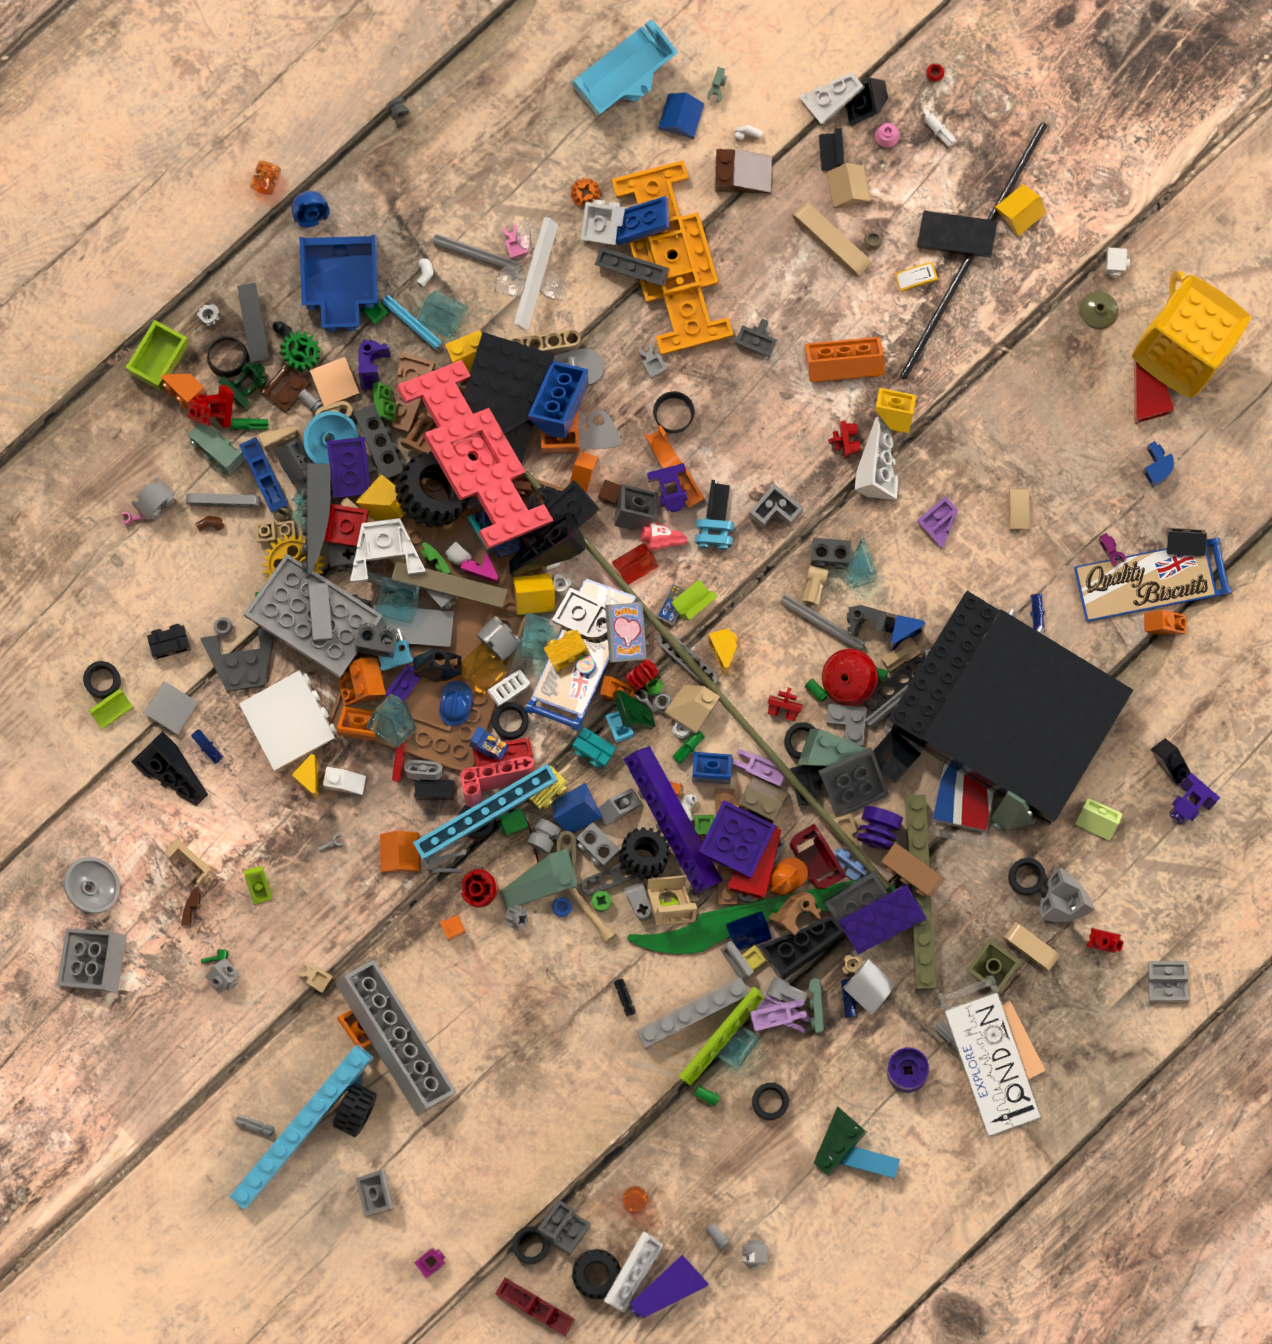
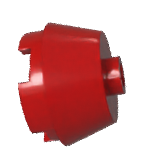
M472 870L461 881V896L471 906L477 908L486 907L498 894V882L486 870Z

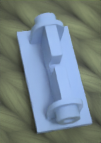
M838 847L834 851L837 854L835 856L842 869L845 866L849 868L845 874L855 882L868 873L860 861L852 858L851 853L846 849Z

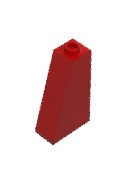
M1134 360L1135 424L1172 414L1174 407L1167 385L1156 379Z
M778 826L775 827L752 877L748 878L735 871L726 890L764 900L782 831L778 829Z

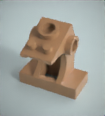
M801 891L792 895L777 913H772L768 919L779 930L795 935L800 930L796 926V918L802 911H806L813 918L820 919L819 913L821 910L816 908V900L812 894Z

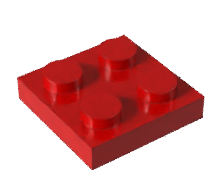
M331 504L324 542L357 547L362 523H367L369 511Z

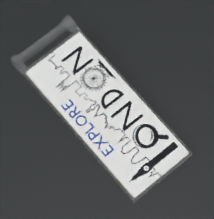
M988 976L986 980L947 994H938V1000L986 1136L991 1138L1041 1120L1042 1115L994 976ZM990 986L992 992L950 1007L947 1005V1001Z

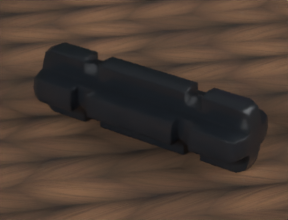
M624 979L614 981L621 1004L625 1008L626 1016L634 1015L636 1011L634 1005L632 1006L629 992L625 988Z

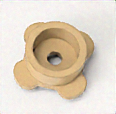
M846 955L844 957L845 966L842 968V971L845 974H856L855 971L861 966L863 959Z

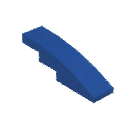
M257 437L239 444L270 512L272 513L287 506L288 503Z

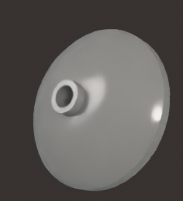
M84 857L78 859L69 866L65 873L63 882L65 894L68 900L83 912L90 914L105 912L115 904L119 897L120 882L115 870L107 862L99 858ZM85 887H88L90 891L87 892Z

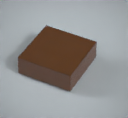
M605 479L598 498L616 505L621 485Z

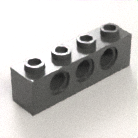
M375 404L354 412L380 475L385 476L390 482L397 480L406 465L403 458L399 460L397 456L399 449L396 442H391L389 436L392 433L388 425L384 426L382 421L384 418L380 417L377 413ZM372 423L379 424L376 430L369 429V426ZM379 440L386 441V445L383 447H378L376 444ZM386 457L394 458L391 464L384 463Z

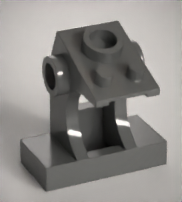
M864 605L849 607L847 621L850 627L847 630L851 632V635L858 637L862 624L867 620H872L875 623V629L892 633L896 614Z

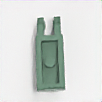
M814 978L809 982V990L813 994V998H810V1009L814 1010L815 1017L811 1018L812 1030H815L816 1034H823L822 987L819 979Z

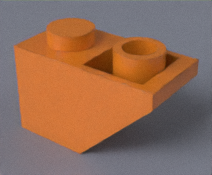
M1165 610L1144 613L1145 632L1156 635L1186 634V615Z

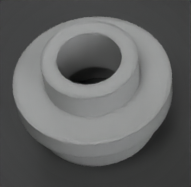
M222 617L215 621L214 631L217 635L225 637L231 634L233 624L228 618ZM225 624L227 625V629L221 630L220 626Z
M660 693L654 697L653 706L658 712H665L672 699L668 694ZM665 700L666 705L660 706L659 701Z

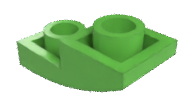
M380 382L373 383V397L377 413L380 417L394 422L396 403L391 401L392 387Z
M426 542L422 543L423 550L420 551L424 561L428 560L430 565L438 562L435 564L437 571L451 575V571L441 555Z

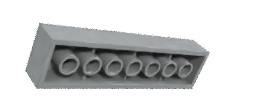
M375 960L344 975L336 983L337 988L417 1117L448 1100L456 1093Z

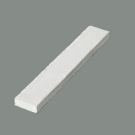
M544 217L514 321L517 327L528 331L558 227L555 221Z

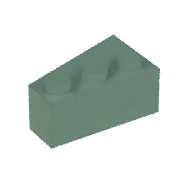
M199 423L188 434L190 438L189 443L196 450L200 448L204 452L202 455L210 463L214 461L218 465L216 468L223 475L227 473L231 477L246 462L243 452L231 445V442L225 439L211 424L208 427Z
M810 729L798 765L828 767L866 748L822 729Z

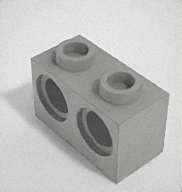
M593 822L576 838L578 848L583 853L587 851L592 856L590 858L591 861L598 867L601 865L604 868L620 853V849ZM593 835L596 840L593 844H587L585 837ZM607 849L609 855L606 858H602L598 855L599 850Z

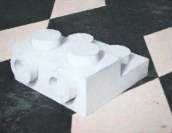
M594 199L593 203L586 202L581 240L615 245L617 227L622 226L625 208L620 207V203L609 202L608 205H604L605 201Z

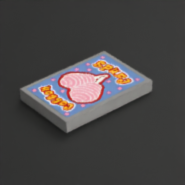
M642 602L605 605L609 662L647 659Z

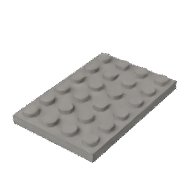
M287 553L244 613V617L338 678L342 677L358 654L355 651V644L359 625L371 623L377 626L383 615L315 571H312L309 579H305V573L302 572V563ZM328 583L332 640L313 641L308 584ZM364 635L362 637L363 640L367 641L370 635Z

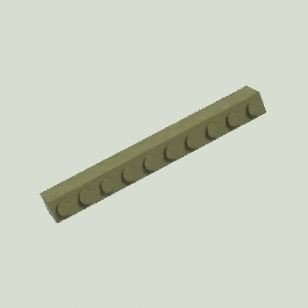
M906 795L907 851L929 866L926 795ZM911 883L909 888L926 915L925 920L912 926L915 991L935 990L936 977L931 897L920 895L915 891L917 887Z

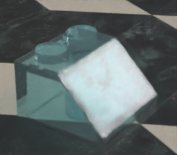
M526 612L521 644L522 657L545 660V655L547 654L544 647L547 646L548 636L552 637L553 625H550V619Z
M390 694L374 710L366 726L397 747L416 729L407 703L393 694Z

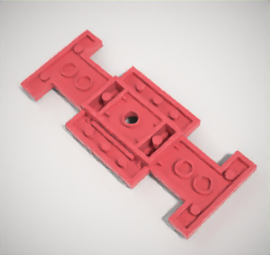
M461 360L400 383L396 389L405 404L419 398L424 402L438 428L426 432L423 437L458 499L463 500L470 496H473V498L478 497L493 524L480 530L478 533L486 548L490 549L551 524L553 519L544 504L531 510L526 508L511 481L523 476L525 473L524 468L490 409L487 408L473 414L456 385L468 380L470 377L468 370ZM468 454H473L477 460H470Z

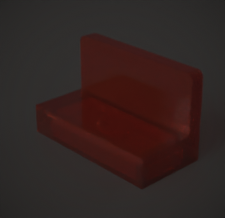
M644 543L612 561L613 566L628 585L659 567L652 552L648 550Z

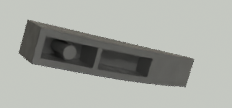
M307 463L306 468L302 469V481H305V488H302V499H305V506H302V517H305V524L302 525V536H305V543H302V554H305V561L302 562V572L305 573V579H309L326 534L330 509V464Z

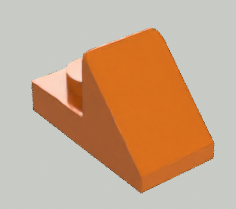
M604 676L600 695H603L604 700L616 702L613 693L617 690H621L633 698L635 689L632 686L611 676Z

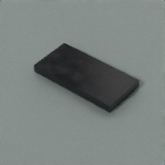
M923 210L917 248L992 258L998 221Z

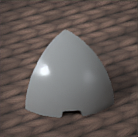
M1059 867L1046 884V887H1048L1046 897L1041 898V919L1051 922H1067L1084 917L1094 911L1093 902L1085 889L1072 875Z

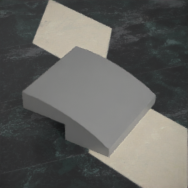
M164 681L143 714L178 735L198 702Z
M867 958L855 971L856 974L843 989L872 1015L884 1002L896 984Z
M1148 961L1149 1003H1188L1189 978L1187 961Z

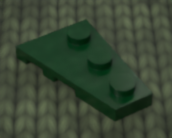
M837 1106L813 1163L830 1177L867 1131Z

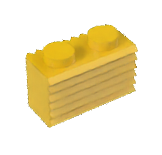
M570 630L561 639L551 640L544 647L556 672L573 664L579 657L590 654L578 630Z

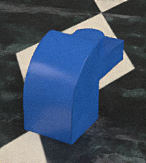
M1156 441L1148 444L1146 448L1154 463L1145 467L1143 471L1152 488L1163 483L1169 477L1174 467L1172 453L1164 456L1165 451L1160 444L1157 445Z

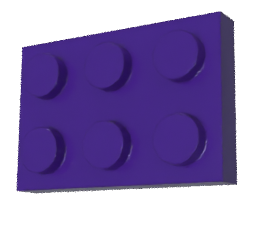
M365 437L326 441L333 498L362 495L370 487Z

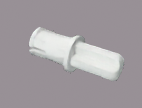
M933 113L925 118L924 122L947 147L952 146L956 142V139L946 129V125H943Z

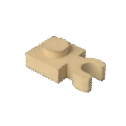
M852 813L832 818L853 843L858 846L857 840L852 836V833L857 832ZM842 842L844 849H848L847 846Z
M302 962V965L307 968L306 972L301 973L297 970L296 973L300 977H308L306 983L323 994L333 976L317 966L314 970H311L308 963Z

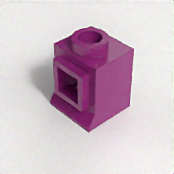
M431 1248L414 1264L428 1279L446 1264L443 1261L446 1257L439 1248L436 1251L434 1248ZM432 1255L438 1263L429 1268L425 1260Z

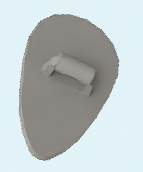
M584 348L555 355L553 360L588 369L589 385L600 380L604 373L603 358L592 349Z

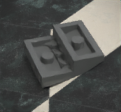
M558 1200L537 1231L552 1245L570 1256L591 1227V1223L575 1214V1209Z

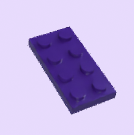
M908 884L843 917L839 920V923L859 955L925 920L926 915Z

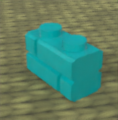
M585 727L572 745V749L575 750L573 753L581 759L584 757L591 760L590 764L597 769L600 767L605 769L617 750V747Z

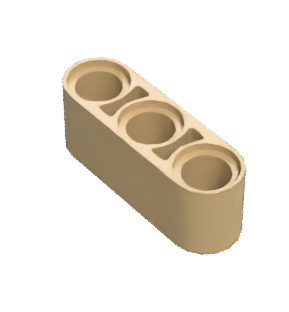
M1014 922L1003 937L1010 945L1048 972L1060 957L1054 949L1016 922Z

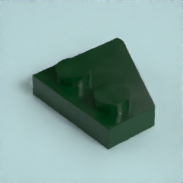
M621 690L613 693L623 726L648 730L655 727L651 709Z

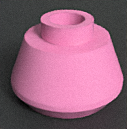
M883 123L876 128L874 136L880 146L889 148L898 143L900 132L894 124Z

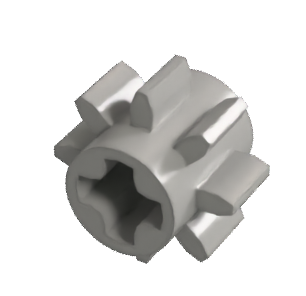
M515 904L514 908H508L504 916L507 920L506 925L516 930L519 927H525L529 919L526 914L528 910Z

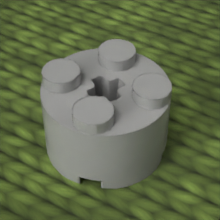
M159 477L156 478L157 482L155 484L150 482L136 496L139 499L137 502L134 500L132 502V505L147 520L152 519L155 521L162 514L160 510L164 506L170 507L175 501L173 497L175 493Z
M494 616L477 634V637L487 648L489 647L502 661L522 643L515 634H512L513 631L505 623L503 624L497 616Z

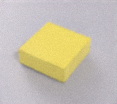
M755 945L742 955L753 971L767 961Z

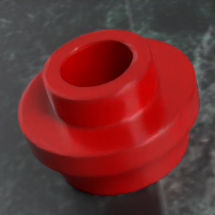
M936 63L929 65L926 70V76L932 82L941 81L945 74L944 68ZM937 71L938 75L934 76L932 72Z

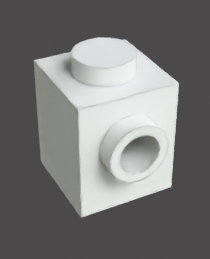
M1108 247L1105 275H1110L1112 278L1124 276L1130 266V259H1127V249Z

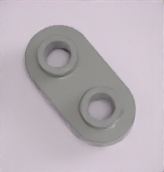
M410 760L404 764V774L410 779L437 780L442 776V765L435 761Z

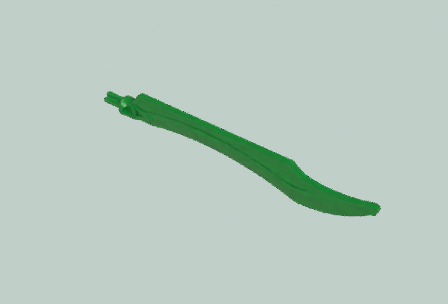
M855 881L834 884L823 890L811 889L804 892L814 896L816 908H820L821 911H830L825 904V900L850 886ZM894 885L887 889L888 893L895 890ZM797 893L701 913L695 922L674 931L658 934H629L627 938L628 941L638 946L663 953L691 954L703 952L737 933L770 922L768 917L772 913H777L785 902Z

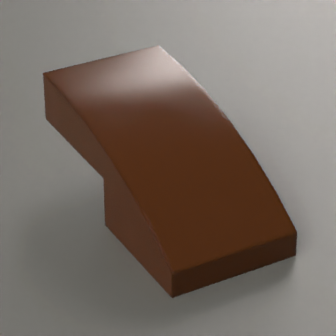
M199 887L193 889L185 904L181 923L183 928H191L192 909H200L201 889Z

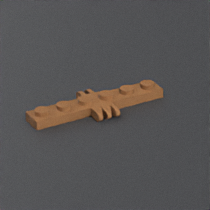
M715 789L716 814L723 800L735 805L734 789ZM717 862V871L723 880L717 885L718 905H737V893L726 890L735 871Z

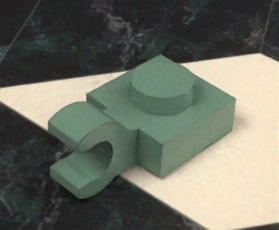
M717 68L712 87L707 95L708 100L715 94L718 96L717 103H720L722 99L720 88L725 86L727 80L724 68Z

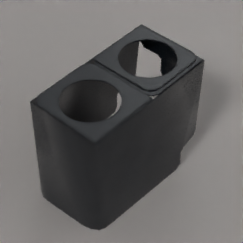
M431 648L413 659L414 674L434 682L448 681L462 674V656ZM457 658L458 664L453 669L450 665V660ZM445 659V663L443 665H438L435 661H442Z

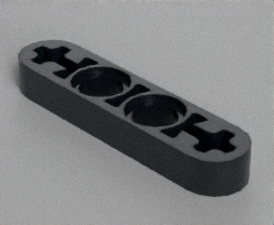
M915 657L876 688L871 697L873 699L877 698L879 694L876 692L878 691L882 696L877 701V706L869 704L870 698L865 702V706L871 711H876L906 685H909L913 677L906 668L909 667L912 670L915 667V662L919 664L924 659ZM901 673L907 674L909 677L908 682L901 683L898 680V675ZM891 685L894 688L893 694H885L883 687Z

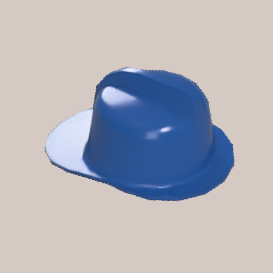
M452 681L443 689L439 713L441 719L448 725L459 726L469 717L472 691L465 682Z

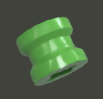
M604 891L596 892L592 897L593 908L599 912L607 911L611 906L610 895Z

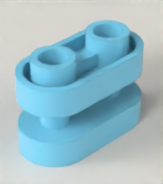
M710 519L696 520V529L701 530V534L695 535L694 543L698 544L699 548L717 546L719 550H728V547H732L733 538L728 536V532L734 531L733 522ZM709 531L720 532V535H710Z

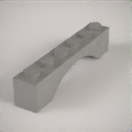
M740 977L636 1030L646 1050L688 1026L742 1001L749 992Z

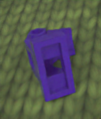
M363 339L358 349V374L361 390L373 389V383L380 382L377 365L372 364L376 359L391 357L390 348L387 347L386 343L381 345L374 340L367 341Z
M684 463L647 473L649 483L659 482L662 496H659L660 504L667 511H680L682 507H685L684 501H688L686 491L681 490L678 475L686 473ZM675 482L677 492L667 495L664 484Z
M1190 773L1180 784L1187 792L1182 798L1178 796L1173 801L1172 805L1174 807L1169 812L1171 813L1170 817L1172 819L1175 818L1179 825H1184L1188 820L1193 821L1198 816L1199 812L1197 810L1201 805L1210 810L1220 797L1195 775ZM1189 795L1198 801L1196 806L1187 799Z

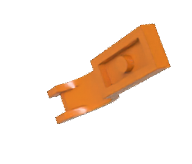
M661 425L651 435L648 433L644 435L662 468L682 464ZM686 468V473L678 475L681 490L686 491L688 501H684L687 508H690L705 498Z

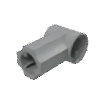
M773 977L766 993L781 1002L788 1003L799 999L805 1001L808 993L790 986L788 982L777 977Z

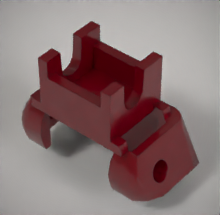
M815 824L800 831L791 839L790 848L794 857L802 860L807 866L808 883L812 884L815 889H826L846 877L836 856ZM812 838L814 844L798 853L797 847ZM830 872H832V874H833L832 876L830 875V876L824 878L823 880L817 882V879H818V878H820V877L823 876V875L825 876V875L829 874Z

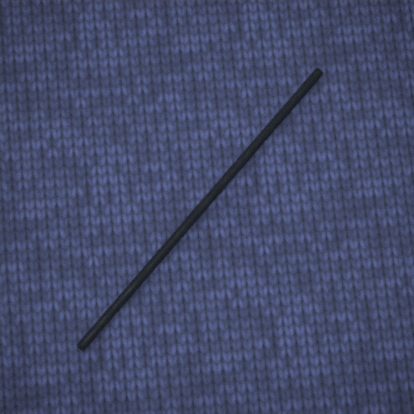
M1040 123L995 206L1009 196L1047 128V124ZM995 206L988 216V220H995L999 213ZM967 255L901 372V378L907 379L975 256Z

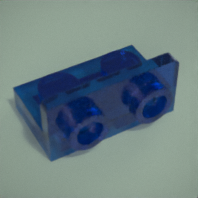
M762 911L726 924L731 940L739 951L772 939L768 923Z

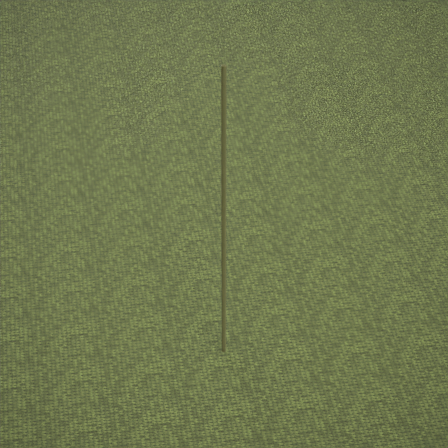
M526 470L523 477L527 482H531V486L545 501V495L537 490L542 486ZM582 533L585 548L625 593L636 596V602H642L645 617L708 689L720 696L719 701L867 871L869 873L875 871L887 890L891 886Z

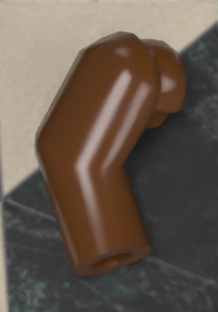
M207 516L195 523L199 532L209 526L214 527L216 531L224 528L223 520L215 516Z

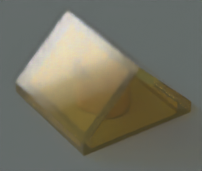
M480 643L462 661V674L459 676L482 697L502 677L508 668L493 651Z

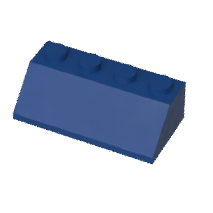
M555 361L550 365L528 414V419L546 435L561 439L566 438L589 385L588 369Z

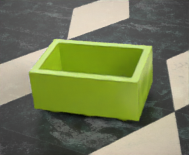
M154 320L126 366L128 374L162 391V384L164 382L161 376L163 374H172L190 344L188 338Z

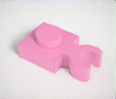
M515 224L513 225L514 232L509 233L506 227L504 228V235L508 238V240H505V245L510 259L528 255L523 235L517 237L518 228Z

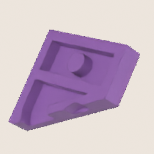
M945 496L917 520V523L941 549L945 544L958 509Z

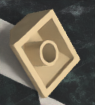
M683 685L664 714L697 734L716 707L720 696L705 686Z

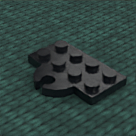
M576 480L569 484L562 492L548 486L540 487L537 490L545 495V501L542 504H538L536 497L531 494L527 503L528 510L544 504L553 521L569 511L578 528L600 510ZM549 524L522 536L531 546L537 540L535 537L539 533L543 535L550 528Z

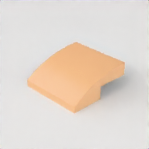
M345 357L310 370L324 406L359 393Z

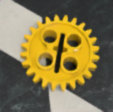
M292 534L291 539L284 535V541L277 538L278 544L271 543L273 549H266L269 556H263L267 563L262 564L263 567H267L263 574H269L266 581L276 569V562L282 560L286 553L289 555L290 548L297 547L298 554L293 556V558L296 560L302 555V543H305L302 535L298 539H296L294 534ZM305 556L301 558L299 562L302 563L303 561H305ZM323 556L318 557L313 569L318 574H324L323 571L319 570L320 567L325 566L323 563H319L324 558Z

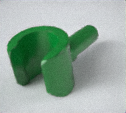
M218 949L217 956L203 958L201 963L221 961L224 958L228 959V951Z

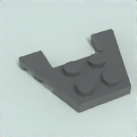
M263 628L257 629L260 648L221 654L218 635L201 638V642L227 692L265 686L274 636Z

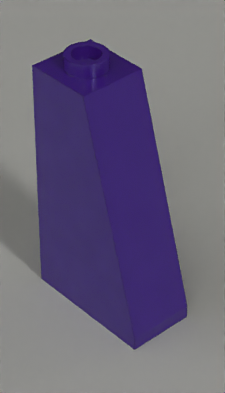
M681 1255L630 1303L632 1305L630 1310L637 1318L639 1316L645 1318L707 1287L709 1283Z

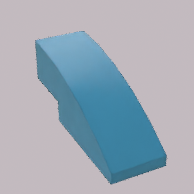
M854 1147L842 1161L841 1165L895 1179L900 1159Z

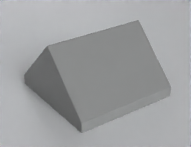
M384 1169L356 1178L364 1216L394 1210L388 1178Z

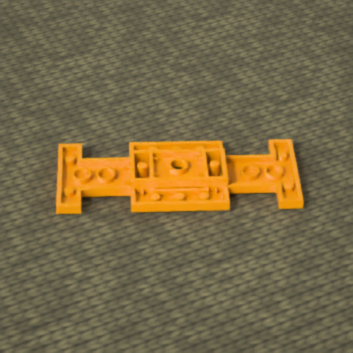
M684 160L611 179L616 199L635 194L638 205L663 196L668 198L669 230L629 242L633 257L670 269L664 287L639 279L646 303L660 299L665 300L673 332L656 336L661 356L734 336L729 317L710 322L701 291L702 288L717 285L718 278L699 212L682 217L679 214L671 184L689 180ZM668 252H676L677 258L674 260L667 257Z

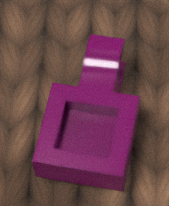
M1105 533L1099 537L1098 542L1107 557L1109 556L1114 567L1117 566L1116 557H1120L1123 562L1126 560L1122 552L1116 551L1115 546L1117 545L1112 536L1109 537Z

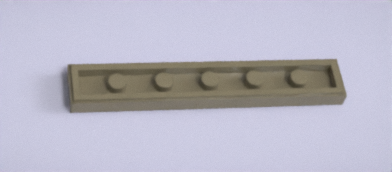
M396 561L391 578L392 581L500 609L504 607L508 592L507 589L426 568L423 574L408 575L407 563Z

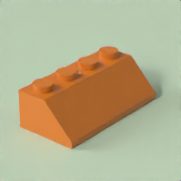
M880 337L805 344L810 382L818 383L825 380L839 381L847 378L859 379L861 377L885 375L884 352Z

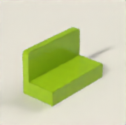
M697 580L671 602V605L683 621L692 619L718 596L714 591H708L701 580Z
M118 689L91 708L89 712L103 730L134 707L122 690Z

